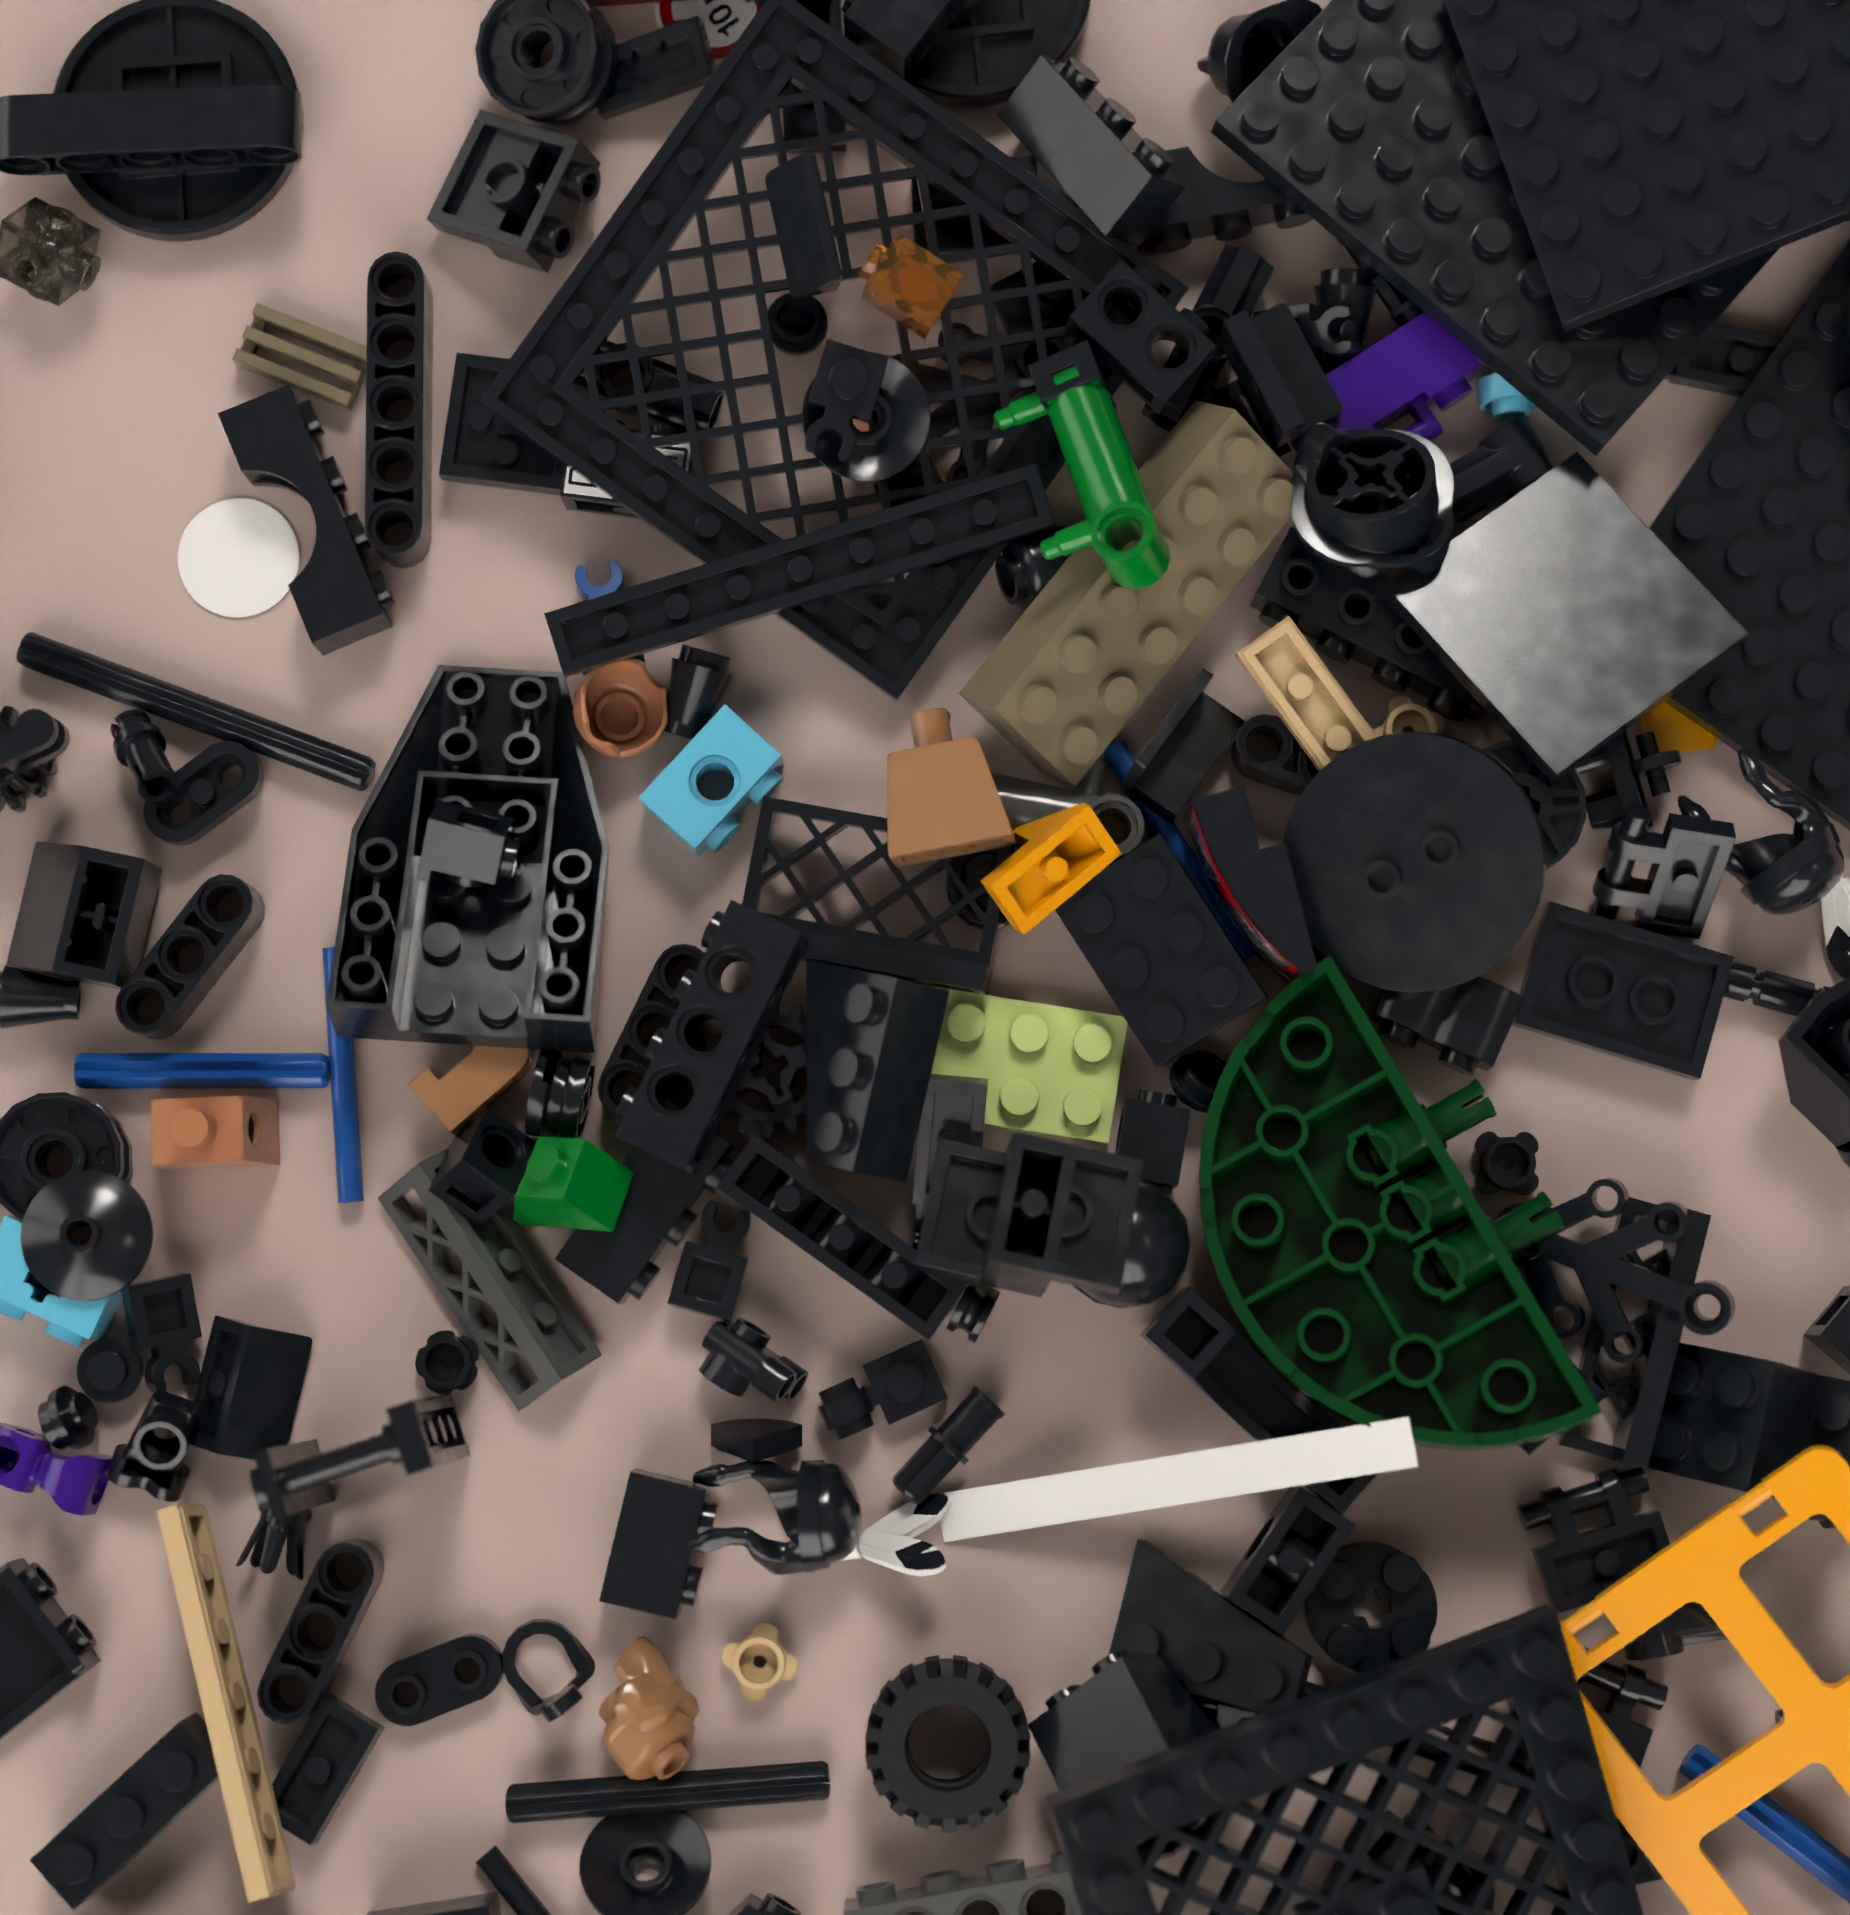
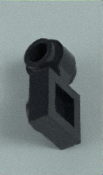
M922 1339L862 1365L871 1387L865 1388L863 1386L858 1388L854 1377L819 1392L818 1394L823 1405L817 1408L827 1430L834 1429L838 1439L842 1440L873 1426L874 1422L870 1412L874 1411V1407L879 1404L890 1425L948 1399L925 1345Z

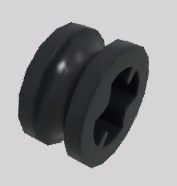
M969 1282L946 1329L952 1332L956 1329H964L968 1334L967 1340L975 1343L1000 1292L992 1289L990 1292H984L979 1288L978 1284Z

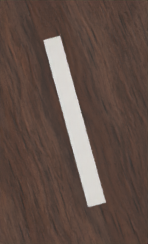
M1409 1417L1369 1423L1372 1427L1360 1424L941 1493L946 1495L950 1502L947 1512L940 1520L944 1542L1419 1467Z

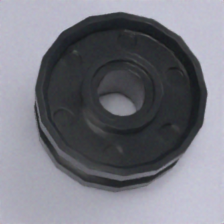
M496 0L480 24L475 48L479 76L491 97L514 113L521 114L532 121L555 126L579 121L597 108L613 85L618 63L615 33L603 13L586 0ZM553 41V57L548 64L541 67V51L548 43Z
M66 1092L38 1093L14 1104L0 1119V1203L13 1216L23 1220L29 1204L45 1185L56 1179L49 1174L47 1157L50 1151L60 1144H66L73 1154V1164L67 1173L81 1170L103 1171L129 1183L133 1173L132 1145L122 1123L104 1106ZM86 1221L79 1222L73 1228H82L88 1225Z

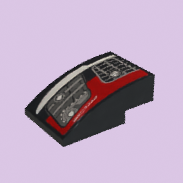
M1244 786L1193 798L1183 816L1186 831L1194 855L1230 919L1256 955L1288 984L1293 982L1298 976L1303 977L1314 974L1318 968L1286 844L1263 849L1259 848Z

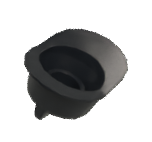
M1284 0L1250 14L1232 16L1217 28L1210 43L1208 56L1197 61L1198 69L1209 74L1216 89L1221 94L1229 97L1233 103L1322 11V8L1319 4L1310 0Z

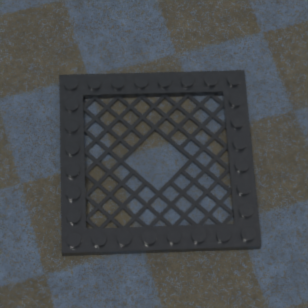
M766 0L484 394L480 403L700 562L707 564L783 541V539L760 524L762 522L793 517L796 536L805 534L803 516L837 510L839 523L849 520L848 508L881 503L882 510L892 507L891 501L921 496L927 497L1035 463L1044 491H1046L1065 464L1064 456L1048 414L1021 426L1015 425L1005 430L994 428L970 432L964 399L998 393L1000 408L1003 409L1010 403L1008 391L1035 387L1032 377L1006 381L1001 347L1035 342L1037 360L1040 361L1048 357L1045 340L1071 336L1065 330V326L1043 329L1037 296L1071 291L1075 310L1083 302V296L1087 297L1120 260H1123L1131 269L1136 265H1140L1153 274L1164 287V292L1161 296L1174 308L1189 288L1127 242L1105 236L1082 209L796 0ZM790 82L803 91V93L781 96ZM813 103L819 136L784 141L779 108ZM824 107L855 130L828 134ZM770 113L774 143L745 147L767 114ZM865 141L871 174L836 179L831 146ZM876 145L908 168L880 172ZM821 148L826 181H822L824 193H829L834 223L832 230L837 240L843 275L841 282L888 274L902 362L915 374L913 361L947 356L952 390L928 393L926 395L929 404L954 400L960 434L926 439L921 452L918 454L923 486L889 491L886 478L878 481L879 493L845 498L841 476L830 471L835 500L800 505L795 471L825 466L816 457L793 461L787 427L802 425V414L785 416L765 300L766 293L789 290L787 279L762 282L757 249L779 246L777 234L755 238L749 205L769 202L767 190L747 193L742 160L777 155L778 166L787 162L786 153ZM733 164L738 195L708 199ZM917 178L922 212L888 217L883 184ZM928 183L960 206L932 210ZM873 185L878 219L844 224L838 191ZM740 206L745 239L710 245L705 211ZM696 215L701 246L670 251ZM968 216L974 249L940 254L934 221ZM980 221L1011 243L984 247ZM924 223L930 256L896 261L890 228ZM880 230L886 263L851 268L846 235ZM748 251L753 284L718 289L712 256ZM1020 253L1025 287L991 292L986 259ZM703 258L709 291L673 297L668 263ZM1031 258L1063 281L1035 285ZM976 260L981 294L947 299L942 266ZM659 267L664 298L633 303ZM932 267L937 301L903 306L898 272ZM755 295L761 329L726 334L720 301ZM1027 298L1032 331L999 336L993 303ZM1112 298L1104 303L1106 316L1115 324L1128 325L1137 319L1134 306L1126 299ZM711 302L716 336L681 341L676 308ZM983 305L989 338L955 343L949 310ZM666 309L672 343L636 348L631 315ZM939 312L945 345L911 351L905 317ZM622 319L627 350L596 355ZM1075 339L1070 347L1079 344V342ZM763 340L768 374L733 379L728 345ZM718 347L724 381L689 386L683 352ZM991 349L996 383L962 388L957 354ZM674 354L680 388L644 393L638 359ZM1098 360L1113 396L1122 381ZM629 361L635 395L599 400L594 366ZM584 371L586 373L590 401L572 389ZM770 384L776 418L741 424L735 390ZM726 391L732 425L696 431L691 397ZM682 399L687 432L652 438L646 404ZM637 406L642 438L604 411ZM872 413L868 423L869 431L877 425V418L874 413ZM778 429L784 463L749 468L743 434ZM734 436L739 470L704 475L698 441ZM1005 438L977 477L972 443ZM689 443L695 476L656 448ZM962 445L967 479L933 484L928 450ZM785 473L791 507L756 513L751 479ZM741 480L747 514L708 485ZM1009 542L911 571L905 580L903 574L894 577L895 582L859 587L775 613V615L897 701ZM895 592L883 611L864 598L866 596Z

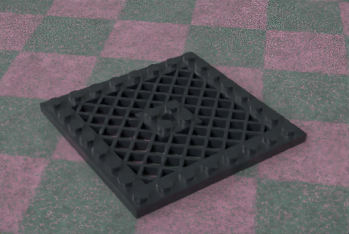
M1548 1604L1045 1796L1083 1915H1181L1188 1899L1210 1908L1208 1915H1281L1293 1892L1307 1898L1305 1901L1292 1905L1295 1915H1439L1436 1904L1454 1911V1915H1499L1483 1908L1497 1879L1516 1887L1502 1915H1528L1536 1897L1555 1904L1550 1915H1644L1557 1612ZM1507 1700L1510 1712L1494 1704ZM1483 1716L1503 1724L1489 1754L1469 1746ZM1457 1719L1449 1736L1433 1729ZM1421 1740L1442 1749L1427 1778L1407 1770ZM1396 1743L1387 1760L1371 1753ZM1518 1744L1522 1751L1527 1772L1508 1764ZM1462 1758L1481 1767L1467 1796L1447 1788ZM1359 1764L1380 1773L1366 1802L1344 1793ZM1333 1767L1325 1784L1309 1778V1776ZM1501 1776L1521 1785L1506 1814L1486 1806ZM1399 1782L1420 1791L1406 1820L1385 1812ZM1296 1788L1317 1797L1303 1827L1282 1818ZM1271 1792L1263 1808L1246 1802ZM1439 1801L1460 1809L1445 1838L1425 1830ZM1536 1803L1545 1832L1526 1824ZM1337 1807L1358 1816L1343 1845L1322 1836ZM1233 1813L1255 1823L1241 1851L1218 1842ZM1208 1816L1200 1833L1183 1826ZM1479 1819L1499 1827L1485 1856L1465 1848ZM1377 1825L1398 1834L1384 1862L1363 1854ZM1274 1831L1295 1840L1281 1869L1260 1860ZM1519 1837L1538 1845L1524 1874L1505 1866ZM1169 1838L1192 1847L1178 1876L1155 1866ZM1145 1840L1138 1853L1136 1844ZM1418 1843L1437 1851L1428 1872H1426L1424 1865L1417 1857L1410 1859ZM1314 1850L1336 1859L1322 1887L1300 1878ZM1211 1856L1232 1865L1219 1894L1197 1885ZM1457 1861L1477 1869L1463 1898L1443 1890ZM1553 1865H1555L1562 1891L1544 1883ZM1355 1868L1370 1874L1348 1883ZM1252 1874L1273 1883L1260 1911L1238 1903ZM1147 1881L1169 1890L1158 1914Z

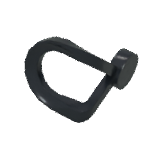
M549 1619L531 1620L518 1626L508 1637L502 1652L503 1672L508 1683L513 1687L527 1711L534 1715L542 1714L548 1723L559 1718L582 1699L583 1696L578 1689L595 1672L593 1658L574 1634L563 1624ZM534 1634H547L555 1637L562 1643L577 1672L576 1676L559 1693L545 1699H541L519 1675L515 1666V1653L518 1646L524 1639Z

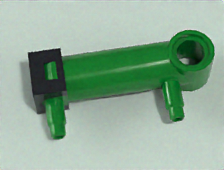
M1086 340L1028 365L1037 391L1010 402L1007 407L996 411L994 418L998 428L1005 430L1015 425L1021 426L1048 414L1086 520L1057 531L1054 536L1041 541L1040 549L1044 558L1051 560L1061 555L1067 556L1093 545L1115 583L1128 589H1141L1149 587L1160 580L1167 571L1170 561L1169 547L1160 531L1115 410L1117 407L1104 372L1089 342ZM1140 540L1132 549L1121 551L1129 542Z

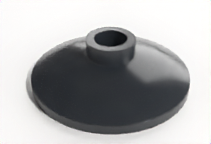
M880 353L875 354L889 359L873 409V413L877 418L876 427L871 431H860L855 427L853 418H851L849 426L853 430L855 444L850 458L845 463L838 461L842 443L839 436L833 432L821 434L817 439L813 452L815 457L827 469L841 477L854 481H879L903 471L921 452L929 433L930 406L926 392L919 379L904 364ZM815 378L806 392L802 407V426L805 438L811 424L817 419L822 418L825 412L824 409L808 405Z
M96 1170L70 1172L45 1185L29 1204L21 1227L22 1253L32 1275L41 1285L54 1294L79 1301L103 1299L126 1288L141 1273L149 1258L153 1243V1223L149 1209L141 1195L123 1179L110 1173ZM86 1221L92 1229L91 1239L85 1245L77 1246L71 1239L72 1228L77 1223Z
M684 1811L606 1816L593 1828L582 1848L579 1863L581 1884L588 1901L601 1915H684L698 1902L707 1887L711 1874V1851L702 1828ZM650 1868L659 1872V1875L652 1880L639 1881L636 1879L638 1873L644 1869Z

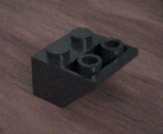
M36 842L6 965L120 990L140 965L162 869L143 858L80 845Z

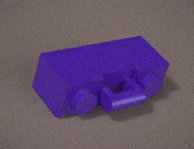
M1424 312L1325 375L1343 408L1339 417L1327 423L1340 429H1384L1410 413L1415 422L1403 430L1416 433L1432 441L1442 435L1443 430L1430 407L1437 404L1441 411H1445L1468 396L1473 391L1469 382L1473 380L1481 363L1474 353ZM1302 436L1290 441L1296 452L1298 451Z

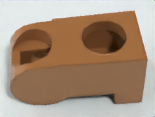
M473 1045L472 1052L440 1080L430 1069L425 1068L407 1085L441 1123L456 1136L486 1107L490 1108L524 1078L531 1068L533 1060L532 1049Z

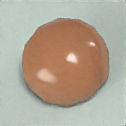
M628 658L589 670L574 694L572 713L576 728L582 738L592 748L608 758H634L656 745L668 724L667 691L665 686L661 685L647 671L646 663L637 658Z

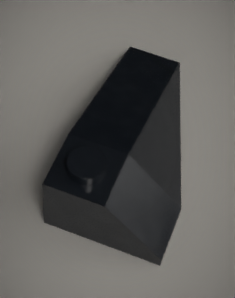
M1850 977L1813 997L1778 1040L1790 1103L1836 1147L1850 1142Z

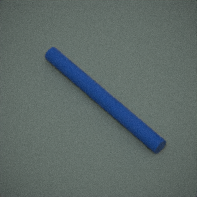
M1120 740L1108 747L1104 756L1121 784L1136 760L1124 740ZM1128 794L1129 798L1139 807L1144 822L1153 837L1159 833L1166 837L1245 961L1255 956L1248 942L1224 910L1209 884L1201 865L1174 821L1172 824Z
M335 947L322 949L326 1004ZM326 1007L338 1203L364 1201L354 1038L337 1037Z

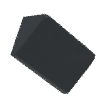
M812 151L805 152L774 168L765 178L790 294L796 299L837 291L843 276L816 155H812Z

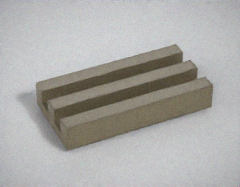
M256 303L252 312L253 322L251 326L247 325L242 335L244 339L241 349H236L232 358L234 363L239 367L289 385L292 388L351 411L366 377L367 346ZM270 326L355 360L356 363L354 367H350L265 332L267 327ZM259 346L346 380L347 384L344 390L256 356V352Z

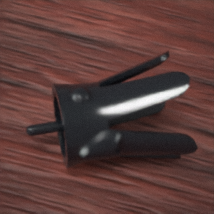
M258 1505V1509L261 1512L260 1519L235 1566H241L245 1562L254 1546L250 1559L251 1565L253 1567H260L264 1574L272 1573L277 1566L287 1537V1570L291 1575H296L299 1580H303L304 1533L306 1522L310 1521L312 1517L311 1509L273 1520L270 1507L261 1509Z

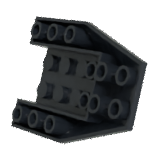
M438 665L351 831L326 1004L337 1037L595 1053L610 850L582 739L575 725L572 713L573 705L563 672ZM439 800L515 818L510 839L520 841L521 847L512 879L499 876L495 885L485 883L481 887L458 885L451 882L447 878V874L437 871L434 872L429 882L416 879L428 818Z

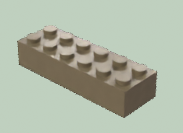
M1195 400L1138 471L1160 531L1169 547V565L1160 580L1149 587L1141 589L1124 588L1114 582L1093 545L1072 553L958 693L1039 771L1074 787L1079 783L1292 517L1291 504L1294 494L1292 471L1235 409ZM1140 540L1129 542L1121 551L1132 549Z

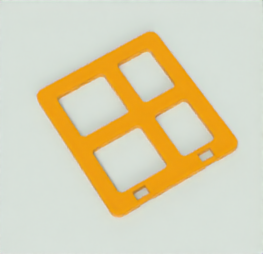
M1817 1445L1805 1449L1766 1476L1757 1486L1734 1502H1729L1595 1596L1593 1601L1564 1621L1563 1619L1560 1621L1578 1682L1582 1675L1688 1602H1697L1706 1609L1784 1711L1783 1717L1778 1723L1674 1794L1664 1795L1656 1790L1580 1691L1615 1816L1691 1915H1752L1700 1847L1699 1843L1704 1835L1811 1763L1818 1762L1824 1764L1850 1796V1673L1835 1683L1822 1681L1739 1574L1743 1563L1815 1514L1827 1516L1850 1544V1465L1838 1451L1828 1446ZM1771 1496H1774L1786 1513L1754 1534L1742 1517ZM1605 1613L1617 1630L1587 1651L1574 1634Z

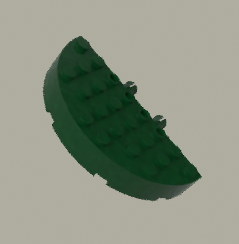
M1329 955L1317 963L1318 970L1314 974L1303 977L1298 976L1264 1008L1263 1014L1254 1022L1243 1040H1240L1234 1048L1218 1080L1208 1109L1201 1141L1199 1165L1201 1215L1207 1247L1217 1277L1236 1317L1269 1362L1304 1395L1332 1414L1354 1425L1364 1424L1372 1427L1369 1423L1409 1417L1414 1445L1463 1451L1501 1449L1540 1441L1567 1432L1598 1417L1602 1410L1513 1263L1515 1262L1513 1254L1553 1232L1565 1228L1560 1215L1555 1210L1538 1221L1531 1222L1532 1219L1551 1210L1550 1206L1553 1205L1546 1193L1542 1191L1535 1198L1494 1221L1490 1216H1485L1447 1152L1448 1145L1446 1141L1488 1118L1495 1117L1497 1113L1491 1100L1487 1097L1468 1109H1464L1484 1098L1483 1093L1485 1090L1477 1079L1469 1082V1085L1428 1108L1423 1104L1419 1105L1333 958Z

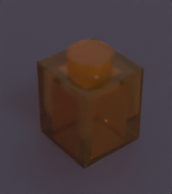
M898 232L889 248L879 242L877 243L858 276L868 281L863 289L862 300L926 340L958 289L964 274Z

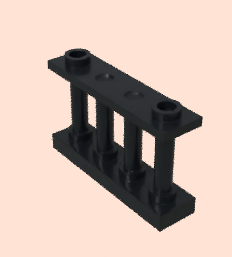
M452 1394L412 1400L388 1408L386 1411L390 1424L382 1426L381 1434L321 1453L317 1439L253 1453L257 1468L250 1470V1481L258 1505L261 1509L270 1507L273 1520L336 1501L330 1484L331 1481L388 1462H392L393 1465L403 1463L406 1475L408 1476L471 1456Z

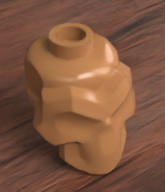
M640 1636L626 1648L614 1666V1671L623 1684L616 1688L600 1706L599 1716L607 1724L604 1729L602 1743L609 1755L628 1778L646 1780L656 1776L659 1780H664L676 1774L690 1757L687 1748L693 1740L695 1732L693 1721L699 1712L697 1699L685 1689L680 1677L670 1670L664 1656L647 1637Z

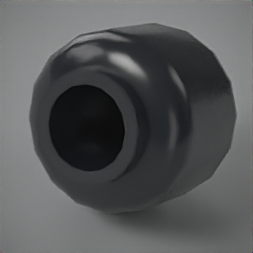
M1055 523L1052 529L1009 541L1002 555L997 558L995 565L999 588L1007 602L1010 604L1017 603L1021 609L1026 611L1070 555H1061L1047 560L1042 554L1040 543L1054 536L1055 532L1067 527Z

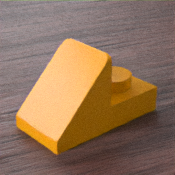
M1083 802L1015 828L1013 830L1015 840L1021 848L984 877L981 883L1014 930L1025 935L1122 853L1090 805Z

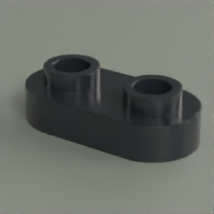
M223 741L211 745L175 772L179 778L178 788L170 786L175 792L171 797L159 802L145 800L143 809L145 823L155 836L166 843L183 846L198 841L258 795L264 779L261 762L253 752L240 743ZM230 767H240L242 770L241 781L236 786L225 787L222 782L223 773ZM180 804H188L191 810L190 818L184 824L174 825L171 820L173 809Z
M473 1633L456 1637L400 1659L388 1666L377 1680L375 1687L377 1707L381 1714L390 1722L400 1726H414L479 1701L492 1693L502 1680L504 1674L502 1652L490 1638ZM470 1657L478 1662L480 1674L476 1680L467 1681L459 1675L457 1667L461 1658ZM408 1681L417 1687L419 1695L415 1704L407 1705L398 1699L396 1691L400 1682Z

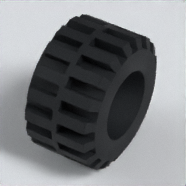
M939 1655L926 1657L925 1662L913 1666L911 1663L902 1668L900 1674L892 1681L888 1680L880 1690V1695L876 1703H873L868 1718L865 1756L868 1770H871L874 1779L873 1785L880 1797L884 1795L889 1800L890 1808L900 1817L903 1814L908 1815L914 1819V1825L928 1829L929 1824L942 1826V1832H957L956 1826L970 1824L972 1829L984 1824L986 1816L993 1812L999 1815L1008 1807L1007 1800L1013 1793L1018 1794L1024 1783L1023 1775L1026 1767L1029 1768L1031 1737L1021 1701L1016 1697L1010 1684L1004 1678L1001 1679L993 1672V1668L982 1662L980 1664L970 1662L964 1656L953 1655V1658L940 1659ZM941 1704L960 1705L974 1712L981 1720L987 1735L986 1752L981 1763L970 1773L955 1779H940L923 1772L914 1763L909 1750V1733L914 1721L925 1710Z

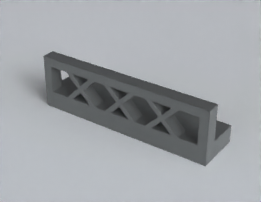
M447 1148L418 1163L379 1196L378 1199L519 1412L560 1382L591 1364L602 1354L504 1206L479 1227L428 1191L446 1155ZM413 1188L427 1208V1221L418 1218L404 1197ZM445 1246L453 1248L461 1259L462 1275L454 1272L445 1259ZM481 1300L489 1302L498 1315V1328L490 1326L482 1315ZM516 1354L522 1355L527 1359L540 1379L531 1387L516 1366Z

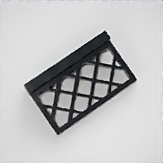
M763 796L742 905L757 912L762 886L783 872L802 901L780 916L763 912L758 913L795 929L805 936L810 943L801 961L806 962V959L907 981L988 996L993 973L991 965L1002 911L989 895L985 915L976 901L988 893L986 888L982 885L970 893L951 865V863L963 855L939 859V861L913 879L907 881L899 867L896 868L889 858L888 841L882 844L874 832L887 833V818ZM776 813L801 818L814 836L812 840L786 858L782 857L771 840ZM812 820L833 823V825L820 833ZM849 826L864 829L876 850L845 870L827 841ZM1014 845L985 850L997 853L995 868L1013 854ZM818 847H821L839 875L811 895H808L790 867ZM770 852L777 864L765 871L768 853ZM883 857L902 886L871 907L852 878ZM945 868L964 898L933 919L914 889ZM845 883L864 912L843 927L828 925L815 906V903ZM908 894L927 923L905 939L890 936L877 915ZM968 906H971L984 925L979 952L953 948L939 926ZM808 909L816 922L795 919V917ZM870 920L879 934L856 929ZM933 931L942 945L921 942L919 940Z

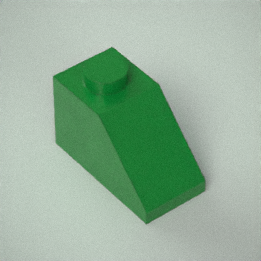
M538 1136L516 1195L513 1220L520 1225L613 1232L634 1172L586 1139Z

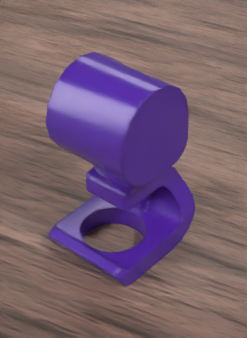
M0 1423V1485L15 1491L32 1493L35 1487L40 1484L39 1487L50 1494L55 1504L61 1510L81 1516L96 1514L109 1481L106 1477V1471L112 1456L104 1454L78 1455L69 1458L64 1455H58L51 1452V1443L44 1435L15 1425Z

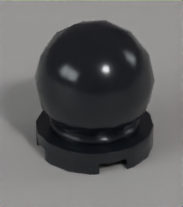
M1141 1180L1120 1291L1116 1295L1075 1285L1073 1287L1095 1303L1117 1308L1150 1304L1169 1292L1186 1269L1191 1247L1187 1219L1174 1198L1152 1182Z

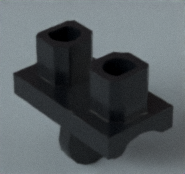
M1625 730L1577 765L1575 768L1579 774L1610 765L1616 786L1615 788L1586 796V810L1592 828L1595 830L1612 829L1614 824L1622 821L1626 807L1631 804H1638L1649 810L1640 779L1642 776L1647 777L1652 797L1670 793L1671 790L1665 770L1682 763L1679 750L1660 753L1654 731L1635 736L1641 759L1635 760L1627 730ZM1650 818L1647 828L1654 826L1652 818Z

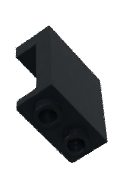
M24 1558L7 1562L0 1568V1740L101 1661L92 1649L97 1642L89 1627L77 1615L71 1614L69 1617L66 1615L53 1597L58 1591L51 1577L40 1565L35 1562L29 1565Z

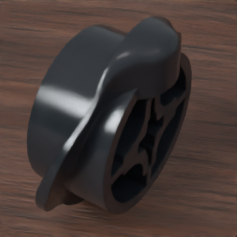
M1320 422L1310 426L1304 432L1300 440L1292 472L1294 494L1291 512L1293 524L1299 538L1312 553L1323 560L1341 566L1405 567L1420 573L1432 572L1443 563L1454 530V514L1452 510L1454 477L1447 458L1434 443L1423 436L1405 430L1340 429L1328 423Z

